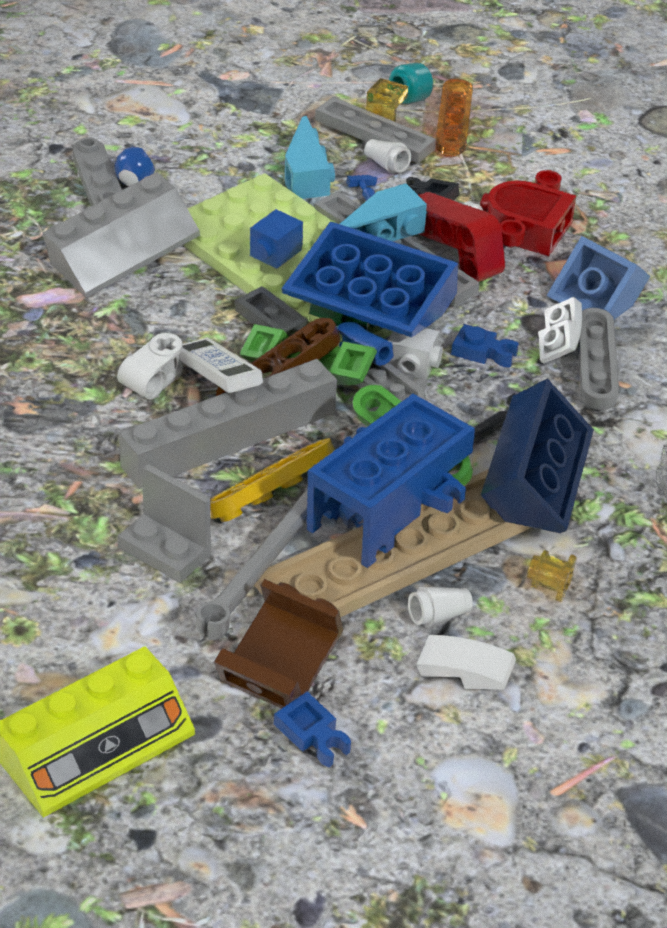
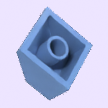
M581 236L547 296L559 303L575 297L582 303V311L588 308H600L609 312L615 320L634 305L650 275L635 263Z

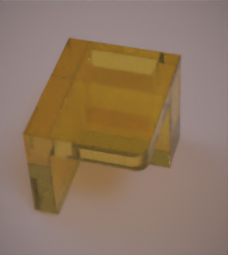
M380 78L367 91L366 110L396 122L397 107L407 98L408 86Z

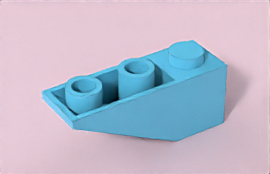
M307 116L301 118L285 154V184L287 189L302 199L329 196L330 182L335 181L333 163H328L325 146L319 144L317 129L312 128Z
M405 183L376 192L340 224L380 238L396 241L425 232L427 204Z

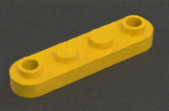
M326 438L311 443L210 498V518H220L221 522L230 521L243 513L241 508L249 503L257 505L272 498V490L280 486L281 488H288L303 480L301 474L307 472L311 467L335 451L331 439Z

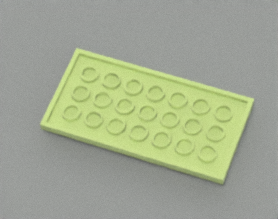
M265 173L188 208L200 231V236L184 244L185 248L247 294L263 286L308 319V324L319 319V317L309 314L311 303L283 294L282 287L330 221L336 223L335 221L318 212L311 204ZM275 209L303 221L302 251L278 269L250 256V227ZM368 325L367 329L368 332L384 339L391 336L393 332L376 325L375 327Z

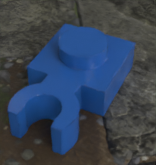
M463 324L452 343L451 355L485 364L487 359H492L499 366L511 367L513 356L516 357L518 354L519 343L510 339L496 340V332L488 331L478 326Z
M308 691L274 713V725L302 752L310 746L317 749V758L324 766L331 767L333 765L334 753L329 748H338L345 755L350 753L351 740L349 736L342 731L335 730L336 718Z

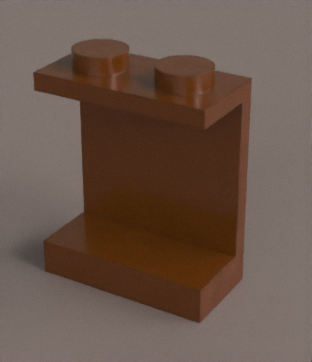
M264 579L260 585L265 601L235 652L233 653L222 648L214 664L221 682L282 709L309 691L342 634L343 626L339 610L329 601L322 598L313 600L301 595L296 588L287 583L280 582L275 584Z

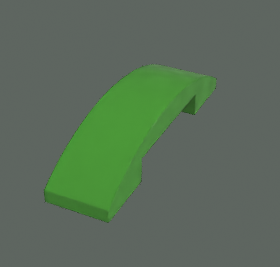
M254 324L240 352V356L253 362L289 336L282 329ZM343 341L341 347H335L320 358L319 361L337 379V385H355L363 382L377 350L374 347ZM301 352L293 353L287 356L286 359L294 358Z

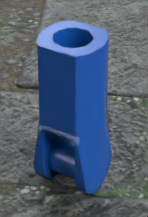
M345 322L337 327L339 334L342 335L339 347L342 346L343 341L374 347L377 353L372 363L379 366L387 364L394 357L392 342L368 332L359 324Z

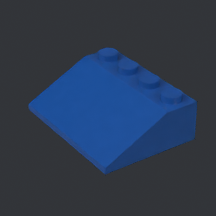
M330 221L283 285L282 293L412 338L442 317L456 296L458 263Z

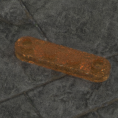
M450 79L443 83L435 148L446 157H456L464 153L467 147L473 85L463 79Z

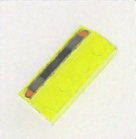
M144 646L0 720V764L44 818L194 736L195 728L169 671Z

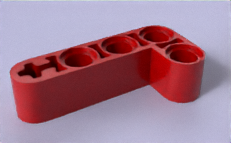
M431 192L418 195L427 204L425 232L419 233V235L458 249L460 270L478 282L504 272L505 257L502 230L494 215Z

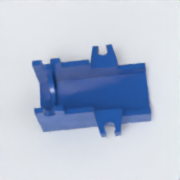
M411 394L368 427L361 426L357 429L356 435L353 438L351 436L346 437L342 446L308 470L307 530L313 534L321 528V518L323 515L329 519L338 515L339 503H342L363 516L361 565L366 568L370 567L377 560L376 553L378 549L383 553L389 552L394 548V536L420 516L421 504L444 513H449L453 508V498L459 504L465 500L466 487L448 471L473 452L475 428L416 394Z

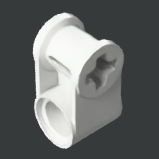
M162 333L154 336L146 345L122 362L118 370V382L148 400L156 398L163 389L180 378L183 373V365L179 360V354L182 352L181 339L171 333Z

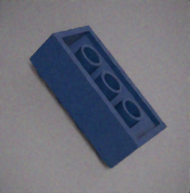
M548 378L512 396L481 496L487 505L494 509L505 522L561 534L568 529L594 429Z

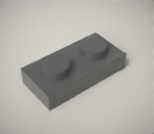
M263 286L235 300V311L252 324L282 329L289 337L308 324V319Z

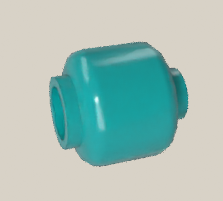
M415 62L399 65L392 70L389 76V90L393 98L399 103L410 104L424 101L433 90L432 74L421 63Z

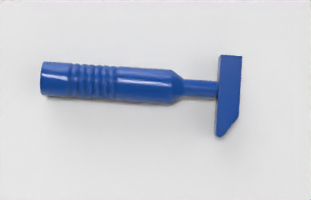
M371 175L347 176L346 184L348 187L360 186L362 196L367 201L375 194L373 188L367 186H375L378 178Z

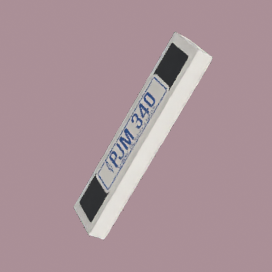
M208 337L182 344L179 360L229 394L259 386L263 383L260 369Z

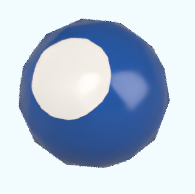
M134 146L124 149L117 156L114 164L117 178L126 186H131L155 172L154 165L142 148Z

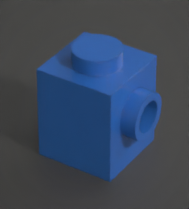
M275 209L250 227V256L278 269L302 251L303 221Z

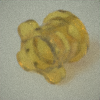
M544 550L541 556L534 555L527 571V578L532 579L531 587L537 589L540 586L557 592L555 600L562 602L573 579L577 556L571 554L568 561L550 556L548 550Z

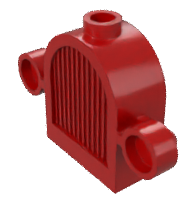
M542 170L536 174L535 183L520 180L507 181L496 185L489 193H484L480 206L483 211L491 213L497 218L502 230L503 245L508 248L516 246L548 257L551 255L573 222L576 195L560 191L562 177L559 173L552 170Z

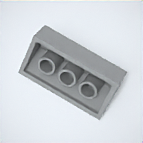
M158 172L145 177L141 181L43 232L50 263L86 298L200 236V231L177 189Z

